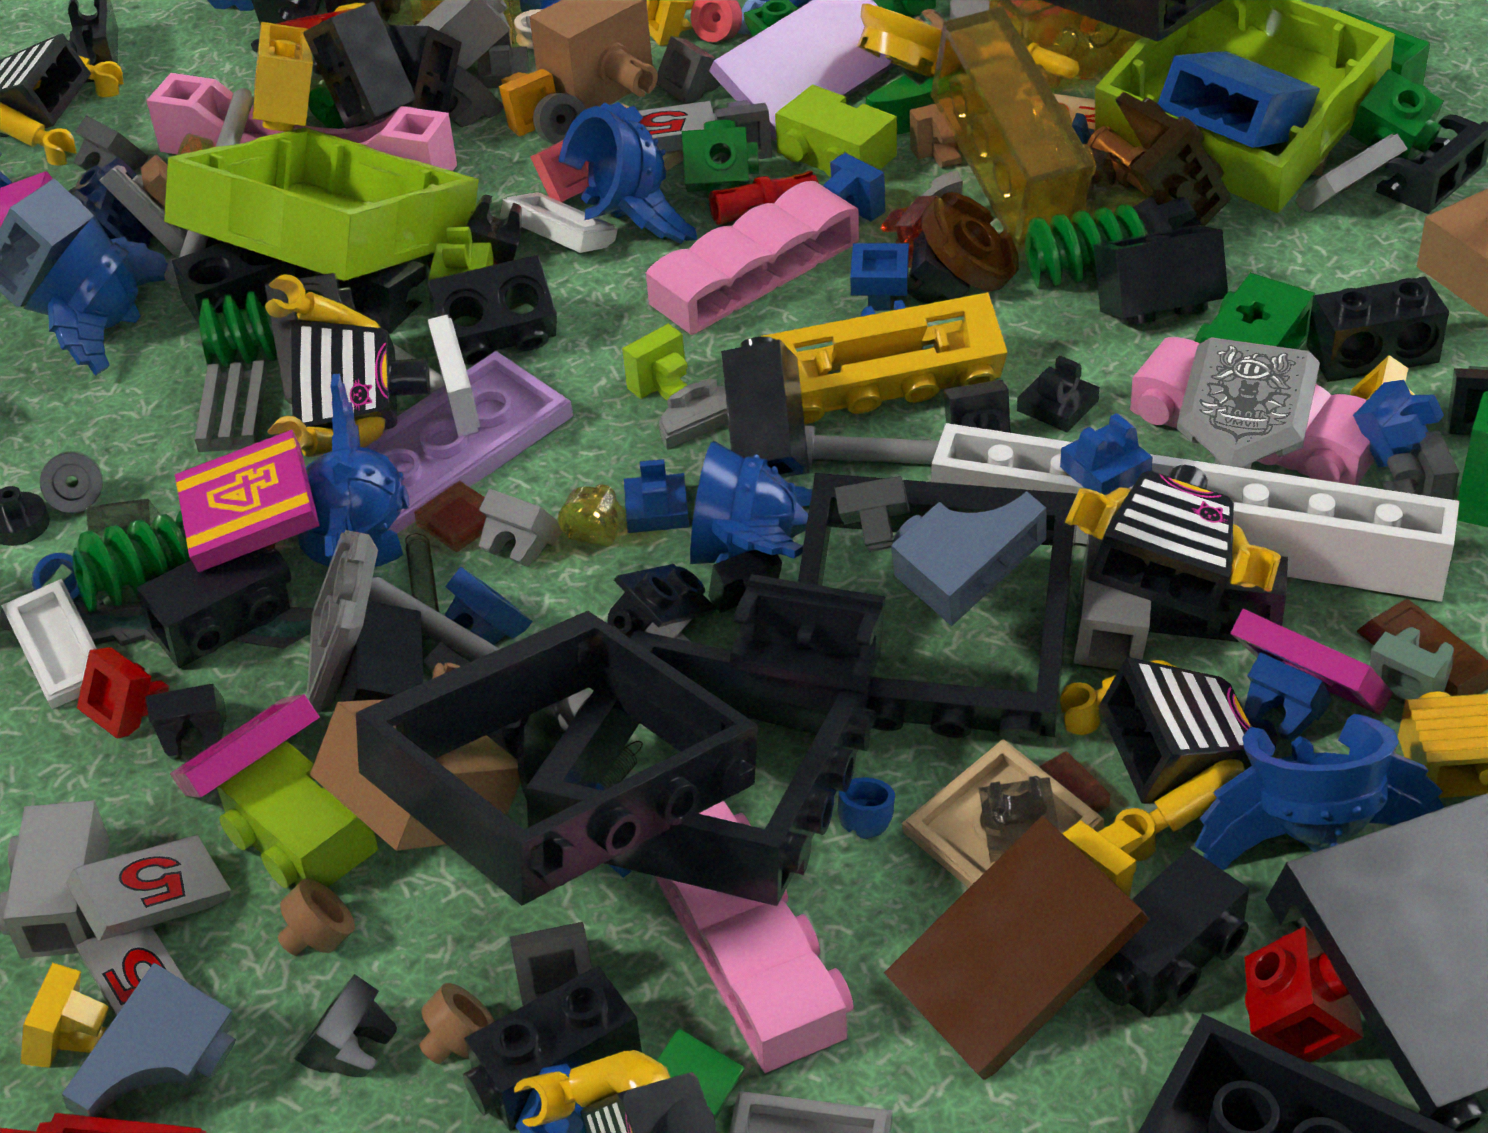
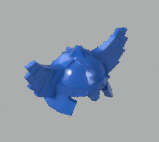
M604 102L600 107L593 106L583 110L572 121L565 135L559 162L576 170H581L585 161L589 162V187L584 190L581 199L586 204L594 206L585 209L584 220L605 214L615 215L617 219L628 215L641 229L645 227L661 239L666 236L679 244L684 240H698L696 228L685 222L675 212V209L667 202L659 188L661 182L666 178L667 170L664 167L663 160L666 150H660L657 146L658 139H652V135L646 127L640 124L643 117L636 107L625 108L619 102L612 105Z
M93 216L44 277L24 306V309L48 315L49 332H55L61 349L68 350L78 365H88L96 376L110 366L105 355L103 343L104 329L113 327L120 321L137 322L141 317L135 304L138 295L137 286L148 282L166 280L164 274L168 263L165 260L164 254L147 249L145 243L129 242L125 237L110 239L97 218Z
M340 373L332 374L330 385L333 399L331 401L333 410L332 451L318 457L306 467L320 526L298 534L299 545L313 561L329 567L341 532L344 533L345 530L369 534L378 549L375 567L382 566L403 555L397 533L388 529L400 515L401 510L409 508V495L405 485H402V481L405 478H403V473L398 472L389 461L388 456L370 448L360 447L358 425H355L352 402L348 401L345 384H342Z
M716 441L711 442L703 463L696 495L691 532L690 564L719 563L751 550H758L770 555L781 554L793 559L802 554L803 545L794 542L792 538L806 531L808 513L802 507L810 505L812 489H807L804 486H795L793 482L788 483L777 473L778 470L775 466L770 468L767 464V459L760 458L758 454H755L753 457L748 456L744 458Z
M1353 714L1350 716L1338 739L1339 742L1350 748L1349 755L1327 752L1314 753L1313 744L1308 739L1299 736L1291 742L1292 756L1277 759L1272 757L1276 748L1266 731L1250 727L1242 737L1245 752L1252 766L1213 792L1217 798L1200 818L1205 825L1195 843V847L1205 853L1204 858L1222 870L1227 869L1231 862L1247 849L1252 848L1265 839L1286 833L1299 842L1305 843L1315 853L1344 843L1345 840L1358 834L1368 823L1393 826L1443 809L1445 807L1438 797L1443 791L1426 776L1429 770L1423 764L1395 753L1399 743L1395 730L1379 720L1364 715Z

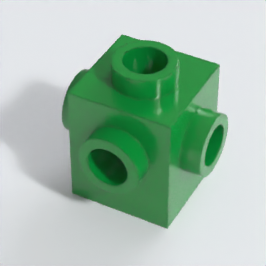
M1388 68L1360 103L1349 135L1371 147L1391 134H1398L1407 150L1396 158L1408 160L1416 150L1425 153L1437 138L1442 125L1437 123L1436 119L1444 100L1432 94L1425 86L1413 83Z
M714 120L705 122L703 124L704 130L682 131L684 177L687 192L707 191L709 199L710 191L749 184V174H759L758 143L747 142L746 127L735 128V121ZM724 156L729 158V160L723 164H718L714 162V160L718 157Z

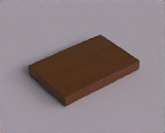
M1042 815L884 974L983 1080H986L995 1074L1150 919L1134 901Z

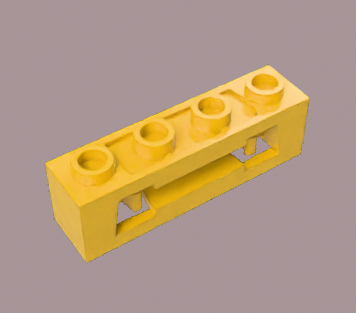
M261 22L252 119L263 120L262 126L264 128L286 132L294 130V125L306 126L313 66L312 52L302 33L308 30L306 28Z
M989 292L761 336L771 337L776 340L780 339L798 359L804 425L818 421L824 416L825 412L848 408V411L851 413L861 414L876 409L885 400L905 397L908 402H922L934 397L941 389L995 381L996 378H1001L1008 354ZM963 316L962 320L927 327L929 322ZM832 341V345L826 347L808 349L798 352L796 351V348ZM934 344L933 347L922 350V346ZM840 370L838 373L828 374L829 371Z

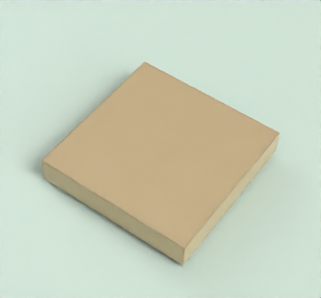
M1002 739L902 822V828L905 835L969 888L1042 815L1061 833L1080 820L1098 832L1104 829V818Z

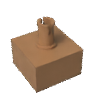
M561 0L529 16L536 69H544L552 73L556 93L573 95L581 100L585 108L588 109L593 106L600 107L604 102L610 105L630 93L644 97L645 92L649 94L655 88L658 73L652 64L646 0Z
M1488 188L1425 217L1417 268L1486 317H1488Z
M437 663L433 670V678L460 666L452 663H445V665ZM383 700L337 702L310 776L396 851L447 845L359 773L356 712ZM487 735L435 759L507 816L520 784L517 759Z

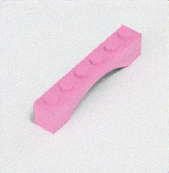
M170 73L146 100L160 152L181 155L185 152L190 153L216 147L233 92L216 79ZM252 105L240 144L284 131L264 128L262 126L263 120L252 119ZM400 106L382 119L347 130L346 128L335 129L294 125V130L304 127L366 145L381 152L417 160L450 171H454L457 167L449 113Z

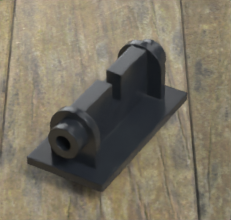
M675 564L617 575L614 581L625 593L610 609L607 623L631 638L636 630L645 631L652 622L659 628L712 614L717 608L703 595L705 587L692 572Z

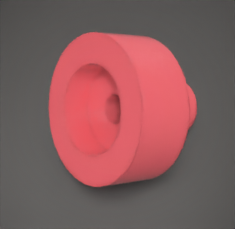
M696 0L691 9L693 30L697 36L707 42H721L733 38L738 33L742 24V11L738 1Z

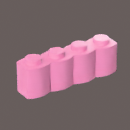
M816 181L799 183L783 193L775 203L762 204L747 211L733 226H722L713 229L699 238L690 249L673 251L656 261L646 272L649 305L690 335H694L730 315L734 310L741 309L773 291L776 287H780L816 267L818 263H823L852 247L853 243L859 241L858 208Z
M1180 337L1165 338L1133 376L1130 410L1151 424H1165L1177 429V421L1197 346L1200 343ZM1316 384L1303 448L1281 457L1273 453L1257 461L1265 465L1276 464L1290 470H1297L1299 473L1307 475L1312 479L1358 485L1375 461L1369 450L1370 441L1361 433L1353 416L1367 400L1346 394L1331 395L1324 388Z
M724 801L699 813L751 826L743 813L733 815ZM654 876L765 1074L847 1039L846 1013L853 1010V1000L848 985L837 968L827 971L826 967L817 957L820 955V947L816 933L804 914L795 917L787 906V890H785L778 906Z

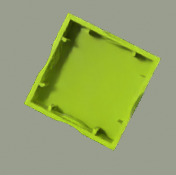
M1223 0L1159 42L1145 37L1135 42L1095 86V131L1102 126H1109L1115 133L1133 146H1142L1115 99L1122 92H1126L1141 101L1145 98H1150L1158 104L1174 55L1227 51L1319 87L1320 90L1308 122L1303 128L1293 125L1289 130L1288 142L1252 148L1196 125L1204 135V140L1201 144L1205 152L1215 159L1224 171L1221 180L1228 192L1275 213H1279L1353 125L1360 103L1388 68L1391 69L1395 34L1331 8L1309 4L1300 0ZM1165 112L1167 115H1169V116H1171V117H1173V118H1175V119H1178V118H1179V117H1176V116H1174V115H1171V114Z
M304 127L259 137L241 144L217 146L168 157L164 222L322 274L335 273L338 279L346 281L435 253L436 244L448 243L447 227H466L470 214L476 207L479 179L417 160L391 155L360 143Z

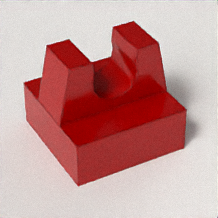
M112 647L89 650L77 709L115 738H123L140 728L142 717L148 715L146 696L168 692L169 686L162 680L151 682L152 676L144 671V667L138 663H132Z

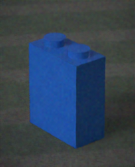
M1227 51L1174 55L1158 105L1171 115L1176 117L1184 116L1198 126L1255 148L1288 142L1291 127L1295 125L1303 128L1308 122L1320 88Z

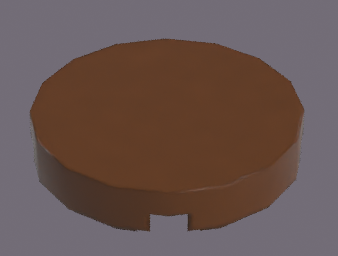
M954 192L944 193L940 198L937 197L922 213L921 227L928 244L939 260L966 283L988 292L1002 289L1019 270L1018 251L1012 237L1005 230L998 234L990 224L995 219L991 215L992 213L972 198Z

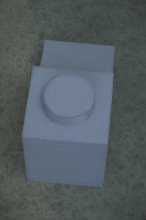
M52 179L11 206L0 227V292L18 307L30 299L59 257L94 216L77 197L68 192L55 179Z
M1027 491L1019 498L1002 507L977 513L952 511L941 502H938L923 517L915 515L908 519L896 533L891 545L894 575L947 623L953 626L1046 540V507Z
M153 963L63 1091L62 1097L66 1109L75 1115L99 1117L112 1103L135 1089L158 1083H177L189 1089L200 1073L211 1079L226 1060L236 1041L235 1038L227 1034L232 1027V1010L156 963Z

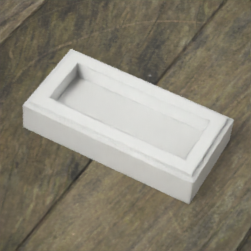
M536 192L511 196L502 201L501 218L505 219L508 217L513 203L519 204L522 207L523 228L579 253L607 248L616 240L618 228H615V225L599 218L584 220L585 212L542 193Z
M448 315L427 319L458 437L479 432L480 422L472 388L452 318H448Z
M57 580L1 605L51 709L79 698L89 650L97 648L63 580Z

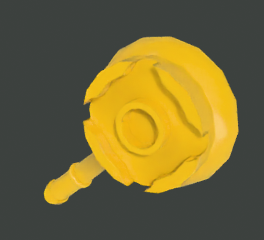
M862 3L860 17L864 24V29L857 47L879 58L881 54L886 55L885 58L891 60L890 63L929 78L937 76L956 64L959 65L965 62L984 64L997 61H1021L1026 68L1034 67L1070 80L1077 76L1079 72L1077 61L1039 47V44L1036 42H1032L1029 46L1014 43H994L977 45L975 47L950 33L903 14L868 3Z

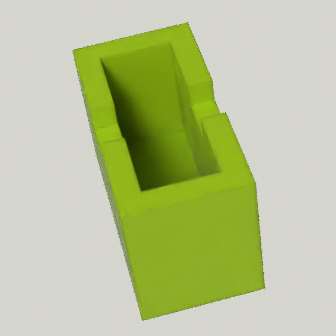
M814 84L775 113L777 153L782 154L791 162L800 161L820 169L830 177V162L843 153H847L879 170L897 156V116L863 103L857 108L846 104L845 96Z
M284 741L217 787L225 811L219 817V820L229 839L239 849L246 850L252 845L261 853V859L266 870L283 888H287L293 883L298 885L303 879H312L329 887L379 850L375 834L370 827L324 787L321 788L313 781L314 778L310 776L314 763L287 741Z

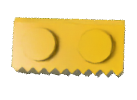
M1435 691L1426 693L1418 699H1405L1398 733L1404 757L1423 764L1429 770L1426 776L1443 791L1438 797L1447 798L1487 794L1488 693L1451 696L1445 692Z

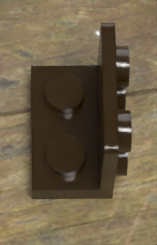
M1122 92L1115 101L1141 145L1147 150L1131 167L1148 197L1154 198L1158 205L1180 197H1187L1201 224L1206 226L1232 197L1221 180V177L1224 175L1222 167L1205 152L1201 144L1204 140V135L1191 120L1184 116L1175 119L1167 115L1152 99L1145 98L1141 101L1126 92Z

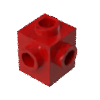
M1304 926L1244 957L1247 984L1245 1005L1249 1014L1250 1032L1256 1038L1309 1063L1364 1038L1360 1010L1309 928Z

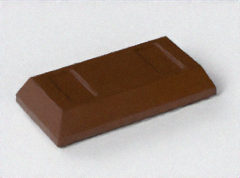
M1408 598L1374 617L1357 630L1358 634L1372 645H1375L1385 631L1396 636L1406 628L1414 627L1420 630V648L1436 653L1444 642L1454 647L1452 669L1445 687V693L1451 696L1481 694L1488 689V660Z

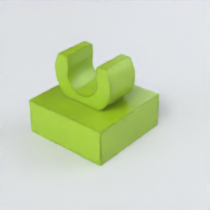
M447 227L448 243L436 244L428 278L432 280L492 266L494 258L491 243H472L469 227Z
M669 323L622 348L627 389L640 399L658 391L665 400H668L671 395L687 386L680 379L687 374L686 369H688L687 362L685 361L683 334Z

